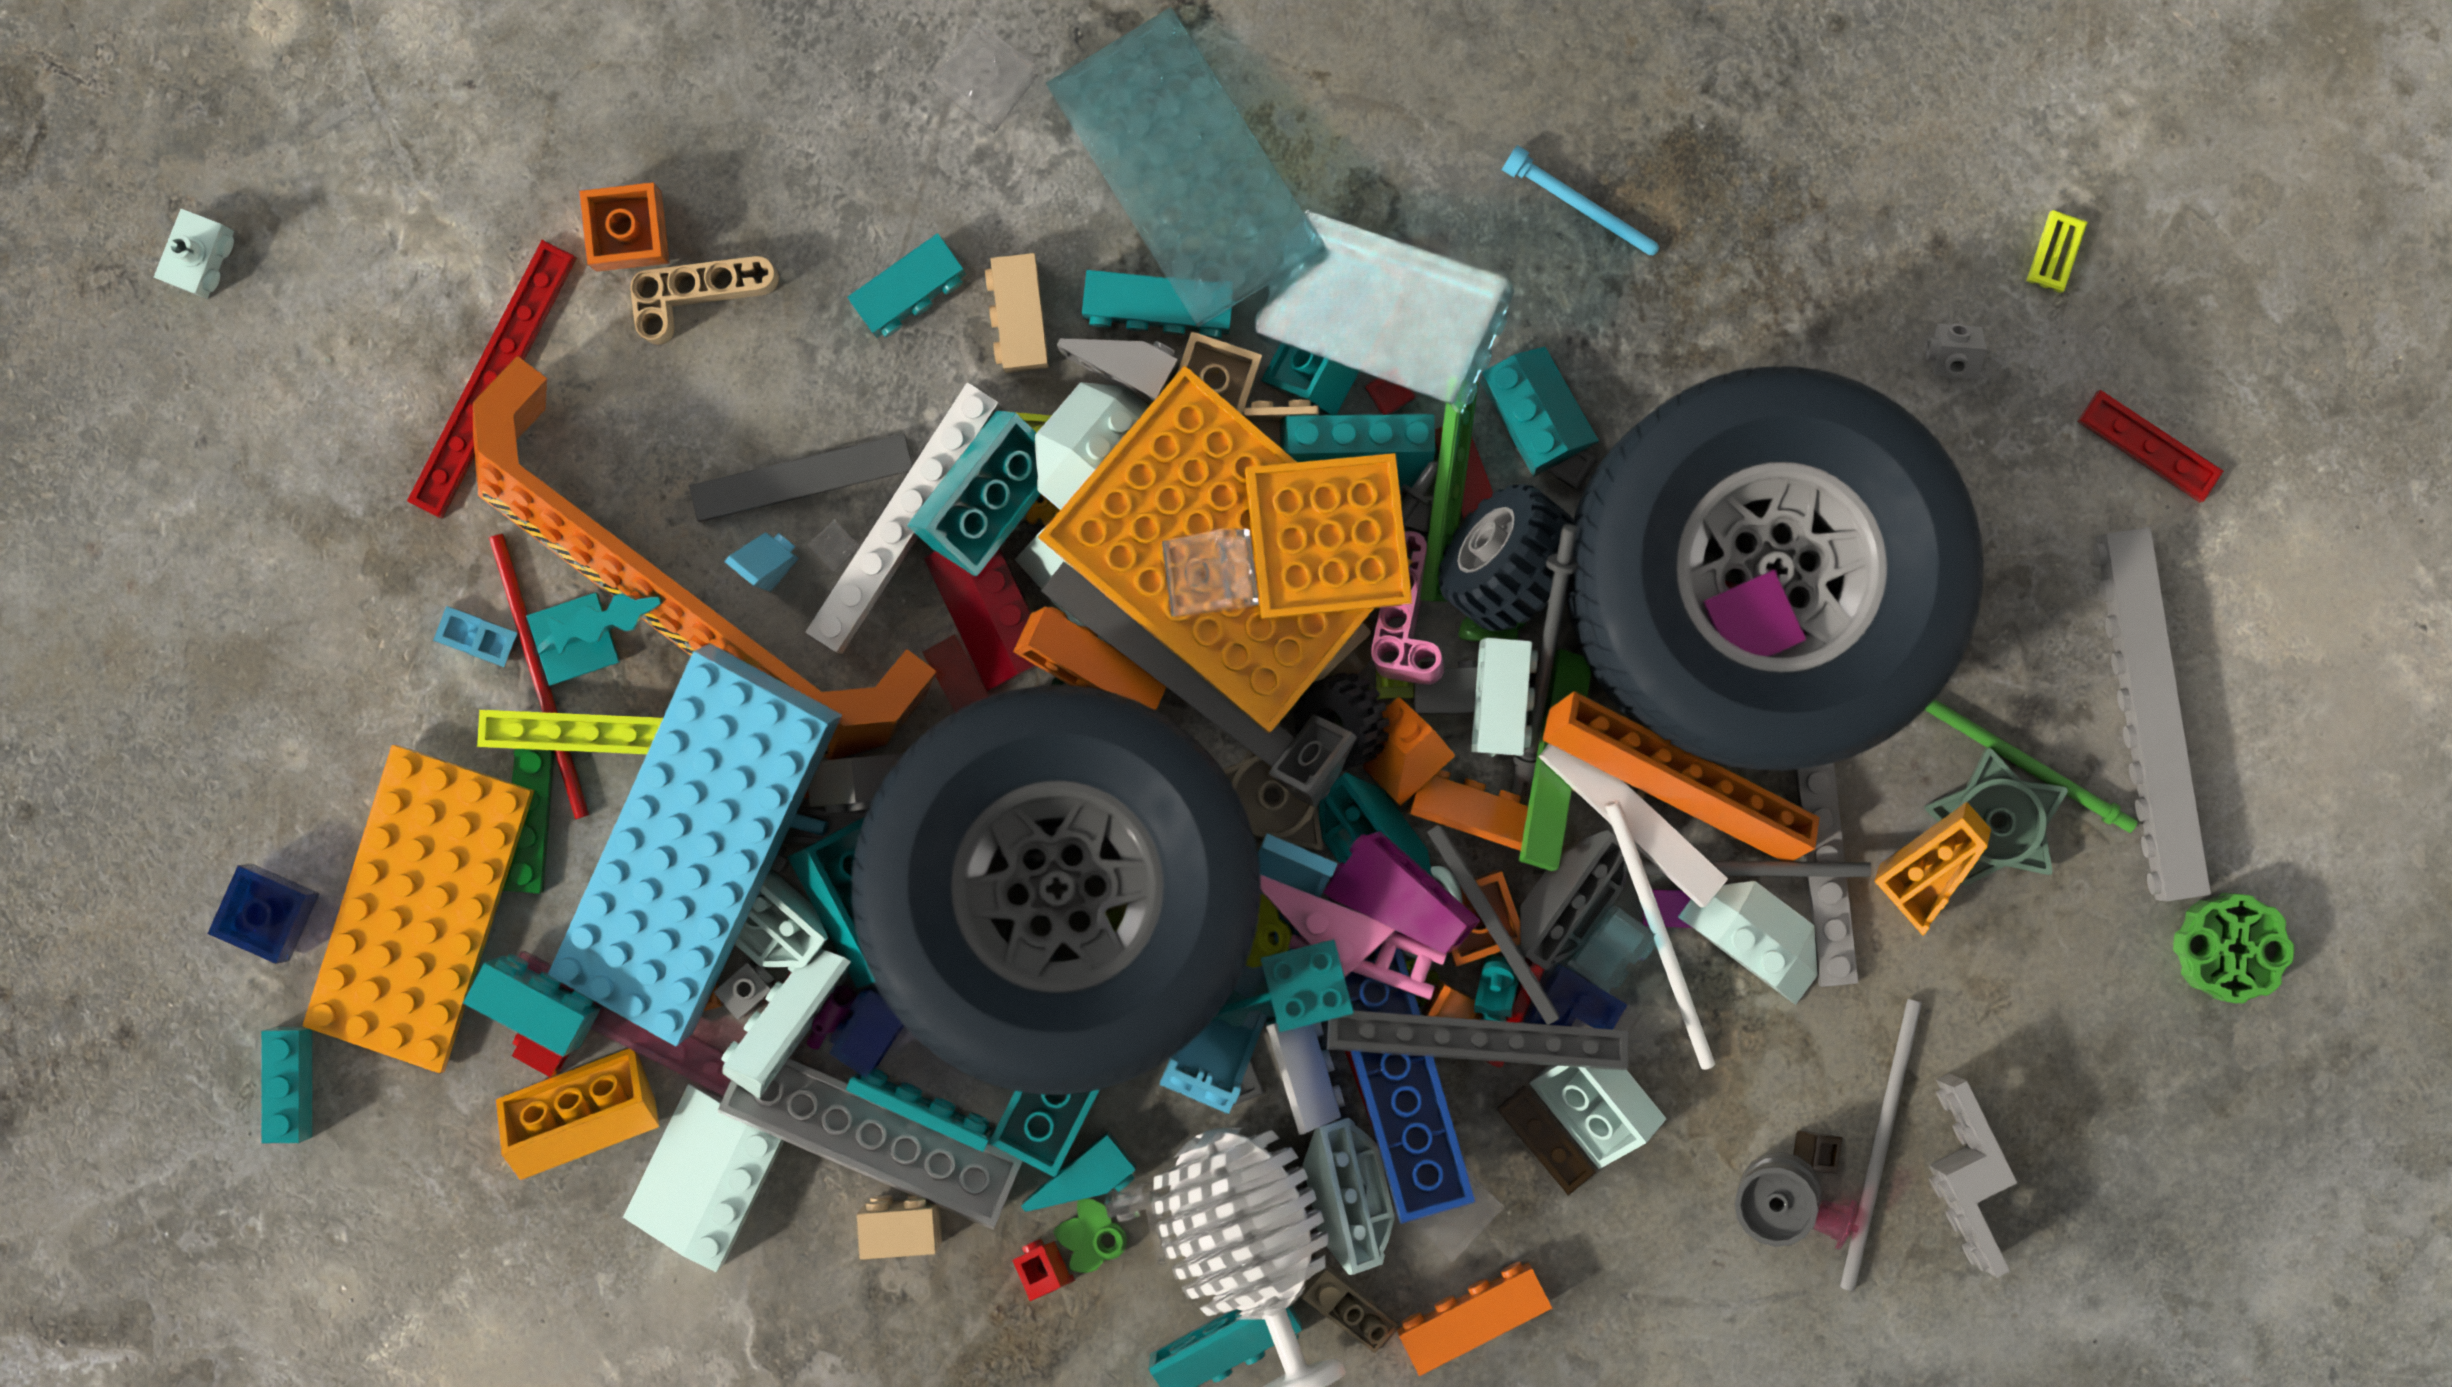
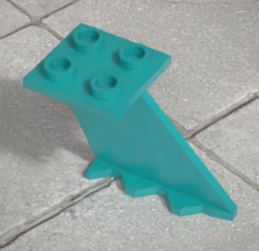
M595 592L527 615L526 617L549 686L621 663L610 630L615 627L626 632L635 630L642 615L653 611L662 604L660 597L635 600L620 593L614 595L608 609L603 611L599 595Z
M1335 940L1260 958L1266 981L1260 983L1253 996L1245 997L1233 990L1212 1021L1223 1020L1235 1028L1242 1026L1249 1012L1257 1010L1269 1018L1276 1017L1280 1033L1354 1014Z

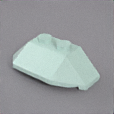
M1080 382L1035 435L1038 492L1061 510L1147 410L1149 405L1123 386Z
M770 868L735 945L760 967H805L828 937L814 906Z
M1756 881L1724 884L1706 907H1699L1691 899L1678 916L1695 931L1795 1005L1818 975L1814 925Z
M1350 1118L1325 1124L1314 1130L1303 1162V1168L1308 1176V1179H1306L1307 1186L1313 1188L1317 1199L1311 1203L1312 1208L1320 1209L1324 1220L1323 1223L1317 1226L1318 1232L1322 1231V1233L1327 1231L1328 1244L1326 1247L1349 1275H1354L1383 1264L1385 1257L1383 1252L1389 1241L1395 1217L1377 1143L1364 1131L1355 1126V1123Z

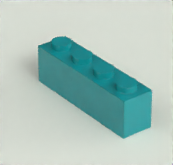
M1086 270L1082 316L1083 319L1090 320L1089 325L1095 327L1110 328L1112 322L1125 323L1126 329L1133 331H1148V326L1163 327V333L1170 335H1185V330L1200 331L1201 335L1213 339H1221L1222 334L1230 333L1234 285Z

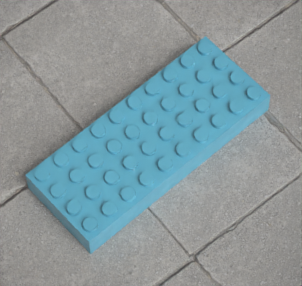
M711 643L693 651L548 975L676 1047L692 1035L842 715Z

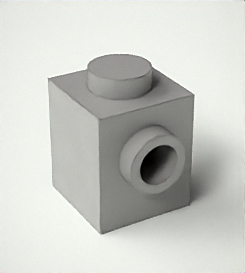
M750 961L718 987L714 993L734 1017L739 1020L748 1015L766 999L774 986L772 981L775 980V976L768 967H760L754 961Z

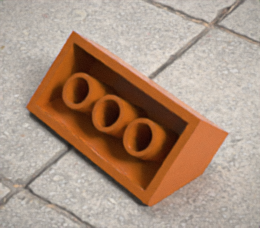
M1440 770L1410 798L1406 810L1408 814L1521 851L1528 806L1520 804L1522 796L1500 790L1499 795L1496 796L1484 792L1486 784L1465 778L1464 783L1460 784L1449 780L1450 772Z

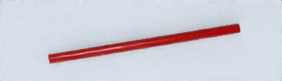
M504 535L491 536L489 541L541 710L546 713H558L526 617L528 613ZM554 750L575 820L589 816L570 751Z

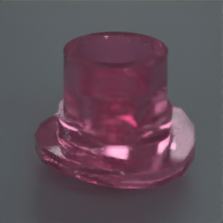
M1824 1199L1821 1202L1813 1230L1836 1240L1835 1249L1840 1250L1843 1247L1851 1231L1858 1232L1859 1226L1854 1224L1857 1214V1201L1851 1199L1849 1206L1839 1205Z

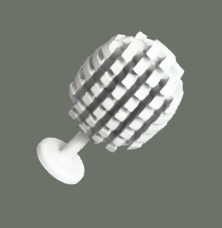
M1213 1128L1193 1137L1174 1156H1180L1176 1166L1154 1177V1190L1168 1184L1171 1185L1169 1193L1151 1202L1153 1214L1164 1213L1169 1209L1172 1213L1171 1216L1156 1223L1159 1237L1169 1236L1173 1233L1177 1236L1163 1246L1166 1258L1172 1259L1181 1255L1186 1257L1172 1266L1171 1270L1175 1278L1186 1279L1192 1275L1193 1277H1199L1182 1286L1184 1294L1188 1299L1215 1294L1216 1296L1213 1297V1301L1200 1307L1207 1316L1239 1309L1242 1311L1239 1313L1241 1316L1236 1319H1265L1286 1374L1271 1381L1264 1387H1326L1346 1374L1343 1363L1338 1359H1329L1307 1365L1285 1309L1301 1296L1302 1291L1305 1289L1303 1287L1305 1281L1325 1269V1255L1311 1260V1254L1328 1244L1327 1231L1323 1233L1322 1231L1314 1232L1310 1235V1230L1323 1223L1324 1220L1320 1209L1305 1211L1306 1206L1317 1200L1313 1188L1306 1187L1297 1190L1295 1187L1308 1179L1303 1166L1291 1168L1287 1171L1282 1168V1166L1297 1159L1298 1156L1292 1147L1279 1149L1275 1152L1266 1151L1264 1148L1267 1147V1144L1279 1139L1272 1130L1246 1137L1236 1134L1243 1128Z

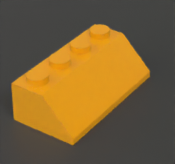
M634 1046L496 1099L501 1155L520 1180L660 1127L655 1097Z

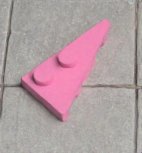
M1260 875L1261 892L1309 945L1335 940L1344 978L1396 932V930L1366 915Z

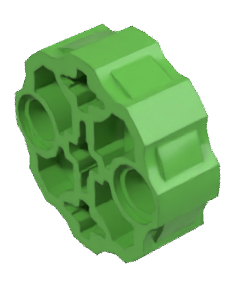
M2221 893L2219 896L2206 901H2197L2186 911L2185 921L2181 929L2175 932L2173 951L2179 956L2182 966L2181 975L2192 988L2200 989L2217 1000L2231 1003H2246L2249 999L2260 995H2270L2282 984V975L2286 967L2293 962L2294 944L2288 939L2285 929L2286 920L2275 907L2267 906L2250 895ZM2240 907L2246 909V912L2233 915L2226 912V909ZM2199 935L2203 945L2201 950L2194 954L2190 949V943L2193 937ZM2272 941L2276 946V953L2272 959L2268 960L2264 950L2266 945ZM2229 944H2238V950L2230 952L2228 949ZM2246 971L2253 977V979L2246 975ZM2235 981L2240 983V986L2226 989V987H2222L2220 984Z

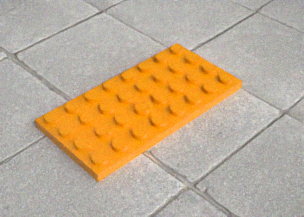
M397 744L391 745L304 1018L303 1027L437 1073L445 1072L466 1007L463 1002L473 985L534 790Z

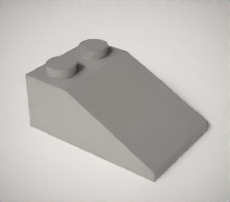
M1060 338L1057 344L1062 356L1117 386H1123L1131 390L1139 398L1150 404L1171 382L1179 370L1178 359L1173 355L1175 351L1158 341H1155L1152 346L1145 341Z

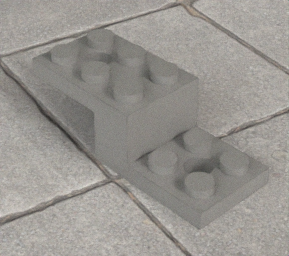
M1948 1073L1936 1079L1940 1087L1936 1094L1945 1111L1951 1110L1957 1122L1952 1125L1957 1138L1962 1145L1968 1144V1146L1929 1165L1934 1175L1929 1178V1181L1939 1198L1944 1197L1950 1208L1945 1213L1951 1226L1956 1232L1960 1230L1964 1236L1966 1243L1962 1245V1248L1969 1262L1972 1265L1977 1264L1981 1271H1987L1998 1278L2010 1272L1977 1203L2017 1184V1181L1968 1082Z

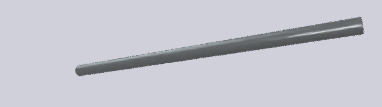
M1641 860L1646 875H1665L1650 860ZM1710 861L1725 876L1871 877V862ZM1533 865V874H1544L1546 869Z

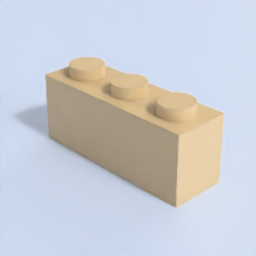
M1035 253L990 258L991 269H985L987 290L994 291L996 305L989 306L992 328L998 327L1000 342L993 343L996 364H1003L1005 373L1049 368L1039 273Z

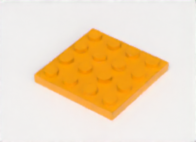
M1395 453L1245 468L1261 619L1412 604Z

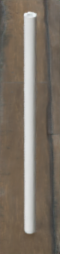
M1610 801L1605 805L1699 1064L1701 1069L1712 1068L1715 1065V1061L1620 801Z

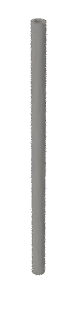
M1907 999L1841 1280L1840 1288L1849 1291H1855L1922 1002Z

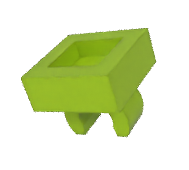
M1375 667L1376 689L1380 693V696L1376 699L1414 698L1412 682L1382 677Z

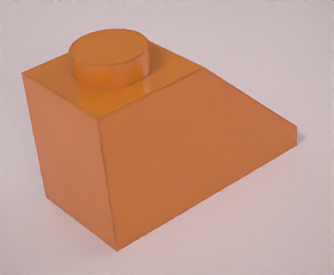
M1442 980L1438 981L1431 999L1426 1002L1422 1009V1013L1425 1016L1480 1020L1482 1013L1474 1012L1475 999Z

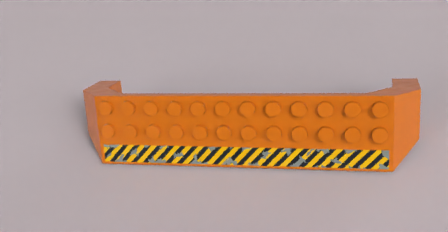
M517 356L473 402V439L478 496L610 596L614 597V595L623 593L635 600L660 597L662 604L653 611L642 615L641 619L690 656H692L693 651L711 643L840 713L842 717L823 755L828 760H836L887 745L926 697L937 671L908 649L904 651L876 687L821 692L522 467L518 462L516 440L545 411L547 378Z

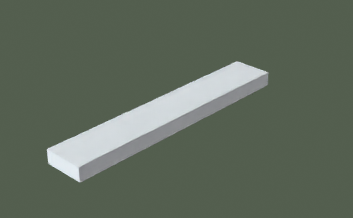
M1548 744L1538 756L1610 824L1611 821L1605 805L1610 801L1619 800L1636 848L1699 907H1706L1728 880L1725 875L1624 781L1551 744Z

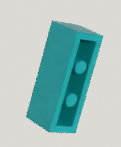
M936 233L847 296V298L873 335L878 338L883 334L887 338L903 326L901 321L912 313L914 316H919L933 305L931 300L942 292L948 295L963 284L961 278L966 276V273L940 235Z
M273 1027L261 1031V1143L303 1142L312 1138V1030L305 1027Z

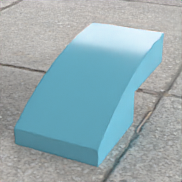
M446 606L433 641L504 667L517 632Z

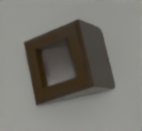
M1797 1131L1793 1155L1800 1157L1811 1165L1815 1172L1837 1174L1843 1137Z

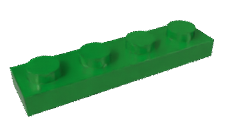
M514 750L512 783L534 790V795L503 891L539 894L544 891L554 750Z

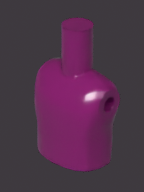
M844 985L836 986L835 991L828 996L821 1011L813 1019L812 1033L807 1040V1045L810 1048L819 1049L826 1036L838 1030L845 1023L858 1001V995L851 988Z

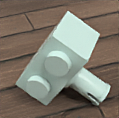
M180 209L154 278L208 299L210 292H213L219 284V269L222 261L232 251L234 230L215 221Z

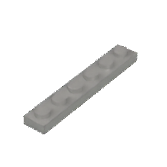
M1834 763L1805 769H1795L1799 807L1820 817L1816 848L1804 855L1805 862H1845ZM1807 877L1811 920L1815 929L1819 986L1858 983L1847 877Z

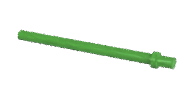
M1936 699L1926 708L1925 711L1983 746L1991 748L1998 755L2043 782L2066 787L2068 790L2066 795L2102 816L2104 823L2108 825L2113 823L2128 833L2135 829L2138 821L2120 810L2121 806L2115 802L2107 803Z

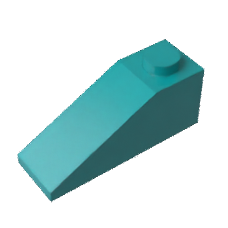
M1107 1131L1062 1168L1056 1177H1051L1023 1200L1021 1208L1028 1212L1107 1194L1113 1188L1119 1192L1135 1179L1132 1172L1136 1170L1137 1164L1110 1131Z

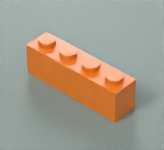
M1044 607L1031 613L1013 651L1070 686L1089 687L1116 693L1140 702L1154 710L1157 709L1166 689V686L1111 644L1109 645L1099 639L1098 635L1090 628L1074 624L1067 619V615L1064 612L1053 607Z
M1521 1262L1510 1264L1500 1271L1502 1276L1490 1282L1487 1278L1479 1280L1467 1288L1469 1293L1457 1299L1454 1295L1448 1296L1438 1301L1434 1305L1436 1309L1422 1316L1421 1312H1418L1401 1322L1403 1326L1398 1328L1397 1332L1419 1376L1552 1309L1529 1262L1524 1265Z

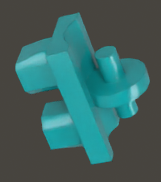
M1493 954L1485 957L1474 1003V1012L1483 1013L1484 1020L1506 1022L1507 1017H1512L1519 979L1506 958L1496 957Z

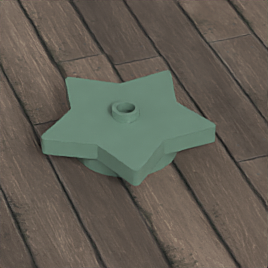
M1988 747L1985 748L1965 788L1924 805V809L1939 822L1961 805L1968 802L1992 829L1987 848L1962 881V885L1967 886L2005 866L2051 875L2053 870L2046 827L2068 790L2066 787L2020 780L1994 750ZM1998 812L2003 815L2004 822L1996 827L1990 823V819L1994 813Z

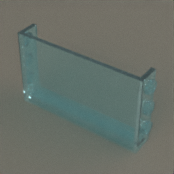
M1306 210L1294 240H1290L1286 245L1284 263L1279 274L1276 273L1270 282V295L1267 302L1256 314L1254 332L1263 342L1271 344L1273 339L1449 403L1455 412L1462 414L1466 404L1470 405L1476 395V380L1480 371H1484L1489 365L1492 356V349L1490 348L1495 336H1500L1505 328L1507 321L1505 313L1515 290L1508 279Z

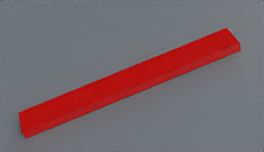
M541 240L407 502L443 519L475 457L473 402L517 356L525 360L577 257Z

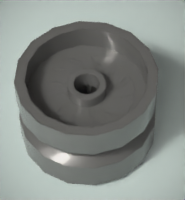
M1785 1152L1766 1153L1753 1160L1742 1174L1734 1203L1737 1220L1744 1231L1759 1243L1774 1247L1793 1245L1804 1239L1815 1226L1822 1197L1820 1180L1811 1165L1800 1157Z

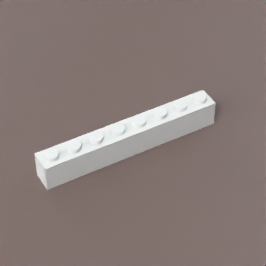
M968 382L966 383L805 633L836 653L843 654L918 538V535L907 524L995 411L1001 410L1002 407L999 402Z

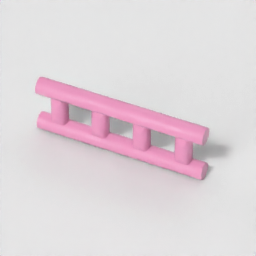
M1395 932L1381 945L1375 964L1364 960L1352 972L1430 1000L1435 986L1425 983L1432 961L1443 965L1447 954H1443L1409 936ZM1293 934L1288 948L1294 950L1309 946V944L1303 937ZM1396 948L1418 956L1410 977L1389 969Z

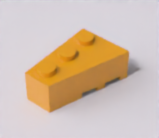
M1966 802L1880 863L1874 881L1924 936L1940 910H1943L1948 903L1950 896L1960 882L1962 883L1987 848L1992 829Z

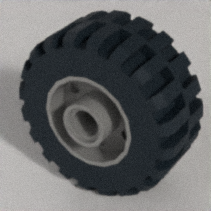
M1513 484L1507 486L1506 490L1499 489L1492 493L1491 498L1481 501L1478 504V508L1465 517V522L1452 535L1453 539L1450 545L1446 546L1443 552L1444 560L1439 565L1440 575L1438 576V582L1443 597L1480 627L1489 631H1503L1504 629L1510 630L1515 628L1519 622L1525 623L1532 618L1533 613L1536 611L1540 612L1547 605L1546 602L1550 598L1555 572L1547 566V558L1558 553L1563 525L1571 524L1576 526V522L1571 515L1538 488L1527 484Z

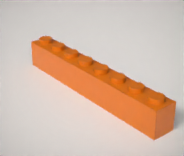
M1575 691L1549 709L1543 741L1780 861L1793 862L1816 848L1820 817L1711 761L1693 755L1692 752H1686L1670 743V740H1664L1655 732Z

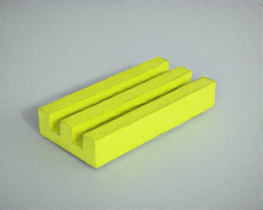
M2055 210L2049 212L2026 282L2038 283L2041 287L2052 288L2058 293L2064 292L2088 222ZM2057 221H2060L2062 223L2043 276L2039 275ZM2070 225L2074 226L2075 230L2058 280H2054L2052 277Z

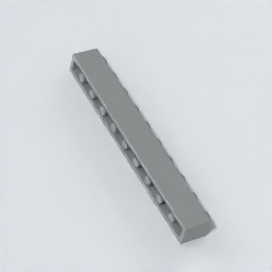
M2151 527L2096 536L2097 543L2093 546V555L2096 564L2101 566L2103 580L2099 582V591L2102 601L2107 602L2109 614L2105 619V628L2108 637L2113 639L2115 653L2111 655V665L2115 675H2119L2121 689L2117 691V701L2120 710L2125 712L2127 726L2123 728L2124 742L2127 748H2131L2133 763L2129 764V774L2132 783L2137 785L2139 797L2135 801V811L2138 820L2143 822L2145 836L2141 837V847L2144 856L2149 858L2151 870L2147 874L2148 888L2150 893L2155 895V900L2166 902L2211 895Z

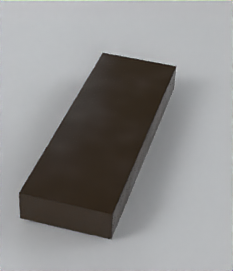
M1525 1085L1496 1108L1568 1196L1596 1173V1170Z

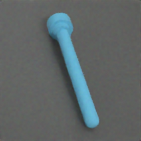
M1516 145L1501 169L1513 178L1515 175L1523 178V176L1529 178L1646 254L1652 256L1658 253L1659 245L1657 242L1533 164L1534 159L1528 156L1530 152Z

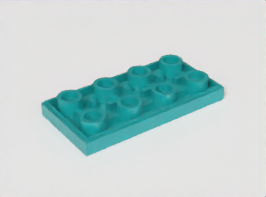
M868 1067L867 1071L862 1069L851 1077L846 1091L981 1152H984L994 1133L993 1128L988 1126L990 1120L973 1112H970L967 1117L954 1111L956 1105L948 1100L936 1097L932 1101L920 1096L922 1090L910 1083L902 1082L901 1086L889 1082L887 1081L889 1075L879 1069Z

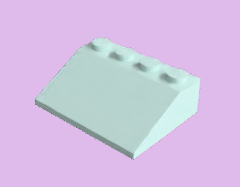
M689 1083L623 1218L680 1255L717 1272L725 1264L784 1140L718 1113L717 1111L722 1099Z

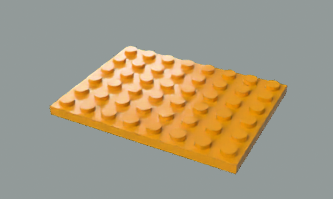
M1184 365L1040 533L1038 538L1269 734L1374 608L1261 619L1245 468L1295 463L1296 461ZM1407 557L1409 567L1413 561Z

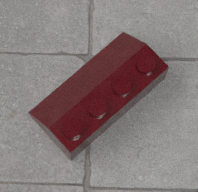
M1001 548L997 550L978 576H973L936 551L924 558L987 691L1038 667L1013 652L1032 612Z

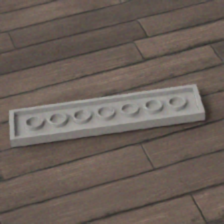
M792 1059L787 1060L760 1099L731 1080L719 1105L718 1113L912 1196L926 1198V1202L935 1204L940 1208L992 1230L996 1226L1022 1164V1160L990 1144L987 1145L984 1152H981L846 1091L848 1083Z

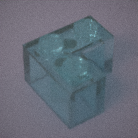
M1612 905L1583 947L1575 952L1567 965L1607 993L1612 987L1617 990L1629 973L1625 969L1629 962L1635 965L1638 959L1643 962L1650 955L1655 947L1652 939L1656 934L1620 908Z

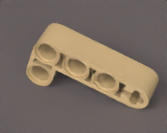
M752 256L638 272L633 277L630 285L636 331L642 338L654 345L665 344L674 335L673 306L766 295L772 293L779 284L778 271L768 259L761 256ZM759 268H762L768 274L762 277V283H758L751 277L758 275ZM739 270H741L748 278H742ZM722 272H730L732 274L730 285L724 289L716 288L715 280L717 276ZM688 276L694 277V289L686 294L680 293V281ZM650 281H657L659 286L657 294L651 298H644L642 294L644 285ZM656 317L662 318L663 327L658 334L649 335L647 332L648 322Z

